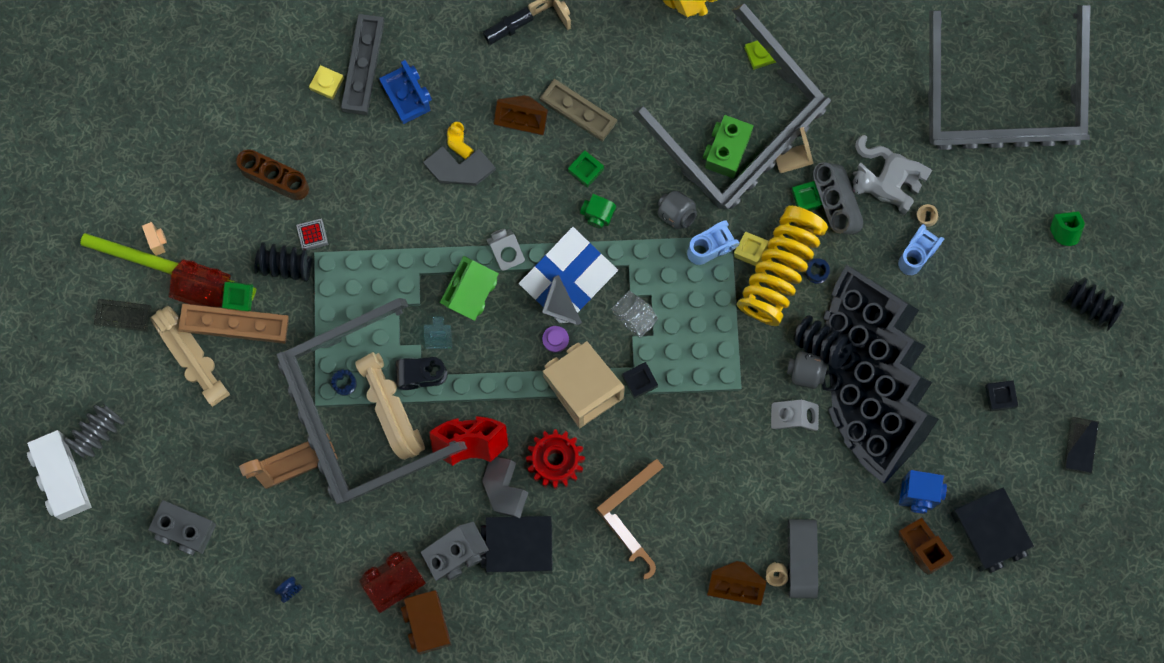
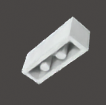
M57 430L28 442L30 451L27 452V456L31 465L37 468L39 476L36 477V481L41 491L46 492L48 500L45 501V505L49 514L64 520L92 507L70 448L64 441L65 435Z

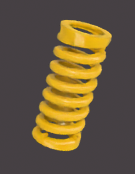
M787 206L785 208L784 214L779 220L780 225L773 232L774 237L768 241V249L761 255L762 261L757 263L755 267L756 273L749 278L750 286L745 287L743 290L744 298L737 302V307L746 315L771 326H779L783 318L781 311L790 304V301L784 295L793 296L796 293V289L790 283L799 284L802 281L801 275L796 271L805 272L808 269V264L803 259H813L814 252L810 248H817L820 245V240L815 235H825L828 229L827 223L813 212L797 206ZM792 222V223H794L795 225H797L798 227L792 226V225H790L789 223ZM783 234H787L792 239L785 238ZM777 246H781L786 251L779 250ZM771 258H775L780 263L773 262ZM765 270L771 271L776 276L767 274ZM759 282L765 283L768 287L772 289L762 287L759 284ZM754 294L760 296L762 299H764V300H766L767 302H769V303L775 305L776 307H774V306H772V305H770V304H768V303H766V302L757 300L756 297L754 296ZM748 306L754 308L758 313L752 311Z

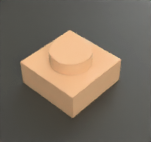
M152 222L142 225L152 252L156 256L165 253L163 244L167 243L162 229H157Z

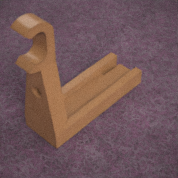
M305 442L265 460L259 461L255 459L240 465L239 468L242 475L246 476L247 479L255 476L264 488L268 489L318 468L319 459L309 443ZM330 442L332 449L335 452L332 442Z
M658 459L648 464L643 471L595 509L631 552L632 555L628 561L634 562L636 557H641L648 564L649 572L643 574V579H648L654 575L656 570L655 563L616 514L611 515L610 511L663 468Z

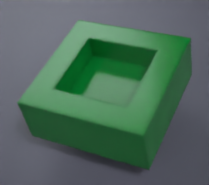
M584 150L568 168V172L588 188L604 170V165Z
M815 181L792 187L791 192L797 207L808 211L823 208Z
M226 281L224 284L222 308L251 311L253 284Z

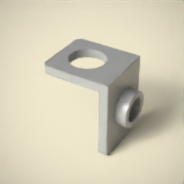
M510 229L495 231L491 234L490 238L486 239L502 271L525 261L517 239ZM505 247H512L516 251V256L514 260L506 262L501 258V251Z
M802 399L772 403V429L802 427L812 431L818 430V404ZM808 409H810L812 412L811 423H809L807 419Z

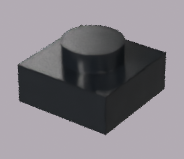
M646 362L622 373V377L634 399L658 388V383Z
M1014 380L985 385L990 412L1018 407Z

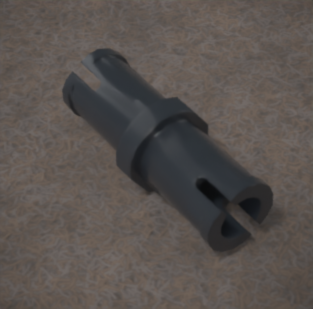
M526 6L508 17H502L500 22L484 30L483 35L488 44L492 45L507 35H514L516 33L515 30L534 20L533 15Z

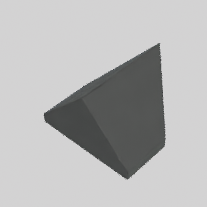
M555 276L541 313L575 325L581 324L582 321L560 276Z

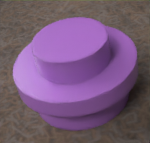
M560 326L549 327L543 334V345L551 352L563 351L569 343L567 331Z

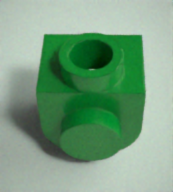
M592 194L590 201L585 199L580 214L585 216L584 218L588 220V224L601 229L603 226H609L616 205L608 199Z
M1079 211L1054 214L1050 230L1058 243L1064 246H1074L1080 241L1085 222Z

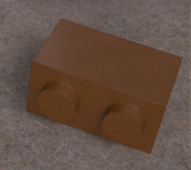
M434 590L405 598V606L401 607L405 623L410 622L412 633L408 634L412 650L417 649L419 654H424L452 646L438 592Z

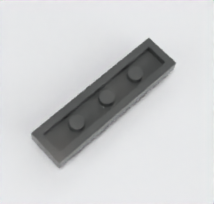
M358 14L341 106L342 112L368 115L385 22L384 17Z

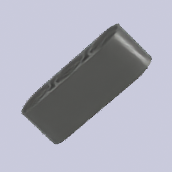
M819 163L814 169L813 177L832 230L840 234L854 235L859 233L863 227V218L846 170L838 164ZM838 194H839V195H840V199H839V202L837 203V196H838ZM846 218H848V225H847V227L845 226V220H846Z
M788 519L787 528H790V537H788V555H790L788 583H790V591H788L789 598L817 599L816 519Z

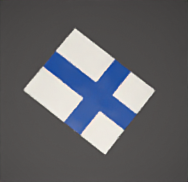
M572 227L518 284L544 307L552 280L555 276L559 275L578 313L618 269ZM555 318L559 323H568L566 321Z

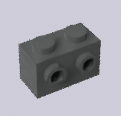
M162 500L148 530L156 534L155 540L166 545L173 541L180 544L178 550L193 556L195 551L203 554L217 524Z
M470 522L457 526L421 551V554L436 581L447 578L450 581L463 573L461 569L465 566L470 568L481 562L480 556L489 551L475 523Z

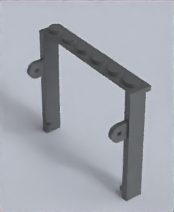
M745 3L737 5L732 10L736 15L735 21L737 23L741 21L780 66L777 70L778 75L789 84L795 83L810 102L723 193L717 189L644 106L637 107L632 112L682 168L683 175L695 183L719 209L734 208L741 201L740 196L745 191H749L758 183L757 178L763 172L766 173L776 164L774 160L780 154L783 155L792 148L794 139L801 136L800 128L804 127L806 133L810 128L809 124L814 119L821 117L827 110L825 107L831 102L830 98L825 97Z
M1077 5V13H1073V19H1077L1076 84L1071 86V100L1075 104V126L941 131L942 18L940 10H929L928 101L930 144L937 145L939 150L952 149V145L962 144L964 149L978 148V144L988 143L989 148L1004 147V143H1014L1015 147H1028L1030 142H1040V146H1054L1055 141H1065L1066 145H1080L1081 140H1090V134H1088L1090 5Z
M395 299L294 348L277 354L279 370L286 377L289 384L288 393L297 404L299 409L298 418L307 429L309 434L308 443L317 454L319 459L318 468L326 477L329 484L328 493L336 504L352 501L467 449L464 441H452L449 443L450 446L352 490L348 489L297 358L319 348L336 345L342 341V337L393 313H396V315L403 314L402 309L408 307L406 299Z

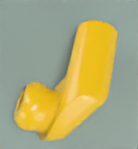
M453 122L447 130L448 146L466 160L472 155L474 150L464 143L463 124Z

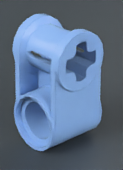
M719 222L692 238L687 251L688 259L696 265L705 264L720 255L729 253L739 246L738 239H734L728 229V222ZM698 245L703 246L707 252L699 254L694 250V247Z
M922 224L899 259L898 266L900 270L906 275L917 274L927 260L933 256L944 241V238H938ZM907 257L915 258L918 264H910L907 261Z

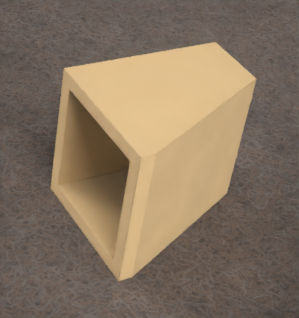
M587 341L582 345L576 343L566 351L568 353L560 360L557 357L552 359L544 366L546 369L543 370L544 379L579 429L623 400L625 389L620 380Z

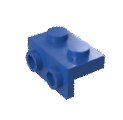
M406 60L401 62V68L379 78L403 124L429 112V101L432 100L426 87L421 88L417 82L420 77L414 65L409 67Z

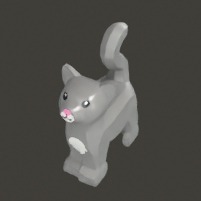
M862 135L858 137L855 147L862 157L872 159L883 156L885 163L879 177H876L866 166L860 163L858 171L853 172L855 176L853 179V192L855 194L869 193L879 201L895 204L898 207L899 213L905 215L914 200L900 189L902 184L909 186L910 192L917 195L922 186L918 179L926 181L932 170L919 162L893 153L889 148L881 145L868 149L865 146L867 136Z

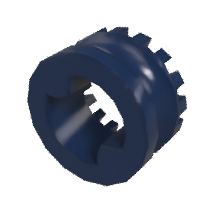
M816 258L808 263L805 275L810 282L820 284L827 279L830 267L825 260ZM812 266L822 267L825 274L821 277L818 274L813 275L810 268Z
M337 371L332 377V387L338 394L347 396L355 391L357 381L350 371ZM344 376L351 378L350 386H345V389L337 387L338 380H343Z
M294 576L284 581L274 591L276 595L282 596L281 601L283 603L289 601L292 598V594L295 596V593L297 594L303 588L300 584L296 585Z

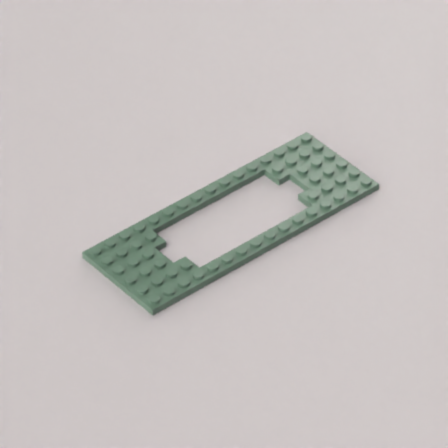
M692 238L590 242L616 268L629 267L630 298L651 297L653 336H632L633 366L636 367L646 362L658 383V388L644 395L741 391L733 250L705 264L696 265L687 256ZM557 243L519 244L525 261L504 271L500 269L490 245L314 252L315 337L398 298L406 299L408 306H421L420 276L455 274L463 256L497 273L531 271ZM698 245L694 247V250L699 254L707 252L703 246ZM505 247L501 251V258L506 262L514 260L516 256L515 249ZM393 313L342 337V341L336 345L315 350V406L376 405V403L370 402L367 399V391L371 387L367 378L359 373L355 364L357 360L372 352L375 354L379 353L383 359L384 367L381 369L385 379L393 380L395 383L396 360L422 358L421 345H400V315ZM634 367L610 368L625 387L624 395H632L622 377V373ZM348 370L356 378L357 387L352 394L342 396L332 387V377L337 371ZM543 371L449 374L442 385L413 390L396 389V392L393 394L400 398L402 404L558 398L544 379ZM344 376L343 380H338L337 387L345 389V386H350L351 378Z

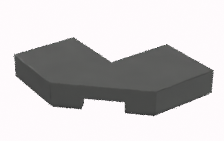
M443 146L423 161V165L437 181L444 184L456 183L477 186L496 170V167L480 149L461 164H458Z
M496 457L488 463L482 480L490 503L495 512L520 518L528 492L523 489L508 487L516 462Z

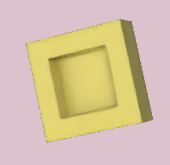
M320 65L309 89L333 100L344 76Z
M745 232L739 242V246L734 251V257L756 266L757 263L762 261V253L768 249V240Z

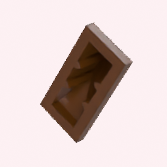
M523 95L498 99L494 125L544 135L548 110L530 96Z
M736 561L712 571L707 596L761 606L766 580L745 562Z

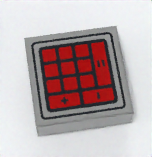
M322 218L296 225L302 250L303 248L311 250L329 245Z

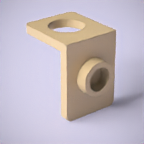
M536 0L528 5V9L533 16L553 6L566 29H571V20L568 16L570 11L564 1Z
M804 127L800 128L803 145L793 147L785 154H780L776 158L780 173L813 164Z

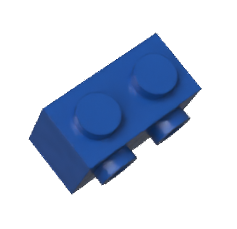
M910 470L902 478L899 505L911 507L912 512L926 514L927 510H932L940 504L941 500H945L947 484L943 483L944 475Z

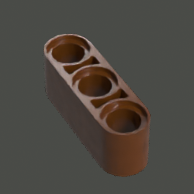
M247 149L238 154L236 162L241 173L246 178L293 200H302L308 195L309 185L301 172L254 150ZM256 161L254 167L244 168L247 162ZM271 172H279L276 178H267ZM295 182H301V183H302V185H301V187H300L299 189H297V190H292V189H290V187H291V185H292L293 183H295Z

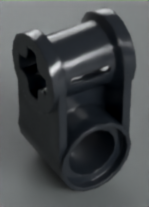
M437 357L405 358L395 361L396 386L398 390L439 386L446 381L448 376L444 363ZM433 367H437L439 370L436 371V376H431L430 374L433 371Z

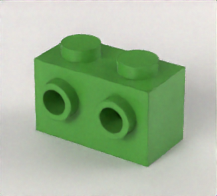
M724 115L721 123L716 122L712 136L715 137L713 145H707L703 155V159L706 160L705 168L734 179L754 125Z
M463 256L440 303L475 321L477 316L483 312L485 300L489 292L495 288L499 273Z

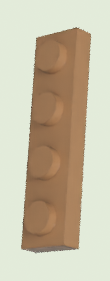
M182 304L178 330L179 332L286 344L289 316Z

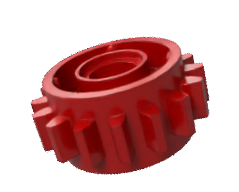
M554 429L551 435L544 431L542 439L535 437V447H528V451L532 453V456L526 457V462L533 463V465L528 467L529 473L536 472L534 481L537 482L542 479L543 487L546 488L551 483L554 489H557L560 483L565 488L568 487L569 479L576 482L577 476L575 473L583 472V467L578 464L585 462V457L578 455L583 451V447H576L577 438L574 437L570 440L567 431L560 435L557 429ZM554 453L560 454L563 457V461L559 465H552L548 462L549 456Z

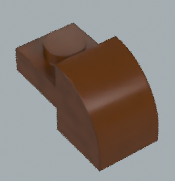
M923 518L918 519L899 531V536L913 554L916 564L927 575L953 561L954 557L939 536L933 534Z

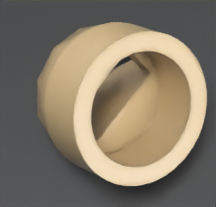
M930 204L921 206L917 211L918 222L926 227L936 224L938 220L937 209ZM927 211L931 212L930 221L926 222Z
M776 562L770 564L766 570L767 582L772 586L786 584L788 581L786 566ZM774 572H779V576H774Z

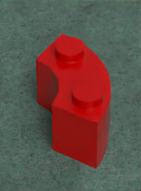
M475 416L476 420L459 421V418L447 421L429 432L432 451L434 453L450 446L449 443L452 441H464L467 447L466 450L443 460L452 466L461 460L469 458H480L491 462L508 447L506 425L491 418Z

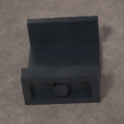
M1004 487L951 512L955 523L960 521L982 564L978 567L980 572L988 569L989 573L995 572L1005 567L1003 561L1012 558L1016 562L1029 556L1027 550L1034 547Z
M526 516L520 518L486 517V525H481V536L486 541L489 551L481 555V568H486L487 575H493L494 572H542V574H553L552 516Z

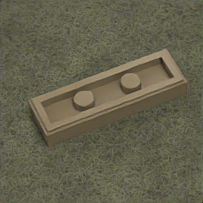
M556 79L551 82L540 97L542 103L602 142L617 123L616 118Z

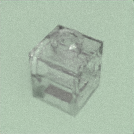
M630 290L611 308L617 320L639 338L649 331L658 320L651 306Z

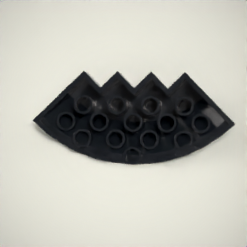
M846 265L831 294L833 298L829 310L825 312L824 320H826L825 325L830 326V333L834 330L838 331V339L843 335L847 336L846 345L853 344V349L847 361L840 368H832L828 363L829 370L826 371L825 376L829 374L831 388L826 387L825 379L822 387L823 390L831 392L832 407L828 410L835 427L839 429L844 439V443L859 459V462L885 484L922 445L939 419L918 405L932 382L911 369L925 348L924 344L905 333L919 309Z

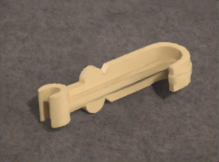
M169 306L156 311V314L151 316L150 319L180 366L187 368L185 378L192 383L198 381L204 390L202 394L212 407L228 397L230 394L220 380L217 381L212 374L215 367L214 361L209 357H203L204 351L191 333L179 332L180 317Z
M372 352L357 360L355 364L359 373L367 378L371 387L367 391V399L370 402L376 403V414L392 450L403 460L419 455V452L425 450L424 442L419 430L413 431L400 398L393 395L397 389L396 383L393 380L385 379L381 369L384 367L381 355Z

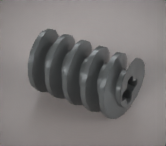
M104 403V407L93 406L97 413L96 416L90 413L86 414L89 423L82 421L78 423L82 429L81 432L74 429L71 431L75 438L74 440L64 438L65 443L85 460V455L95 457L92 447L103 448L99 439L110 440L107 431L117 432L114 425L115 422L121 425L125 423L122 418Z

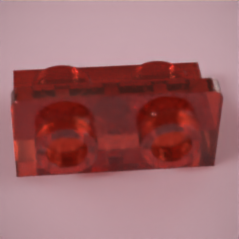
M183 259L172 271L169 298L190 305L222 308L224 284L226 281H230L231 275L219 269L209 268L194 261Z
M406 551L393 553L386 559V563L378 568L372 567L363 574V578L359 580L379 613L426 584Z

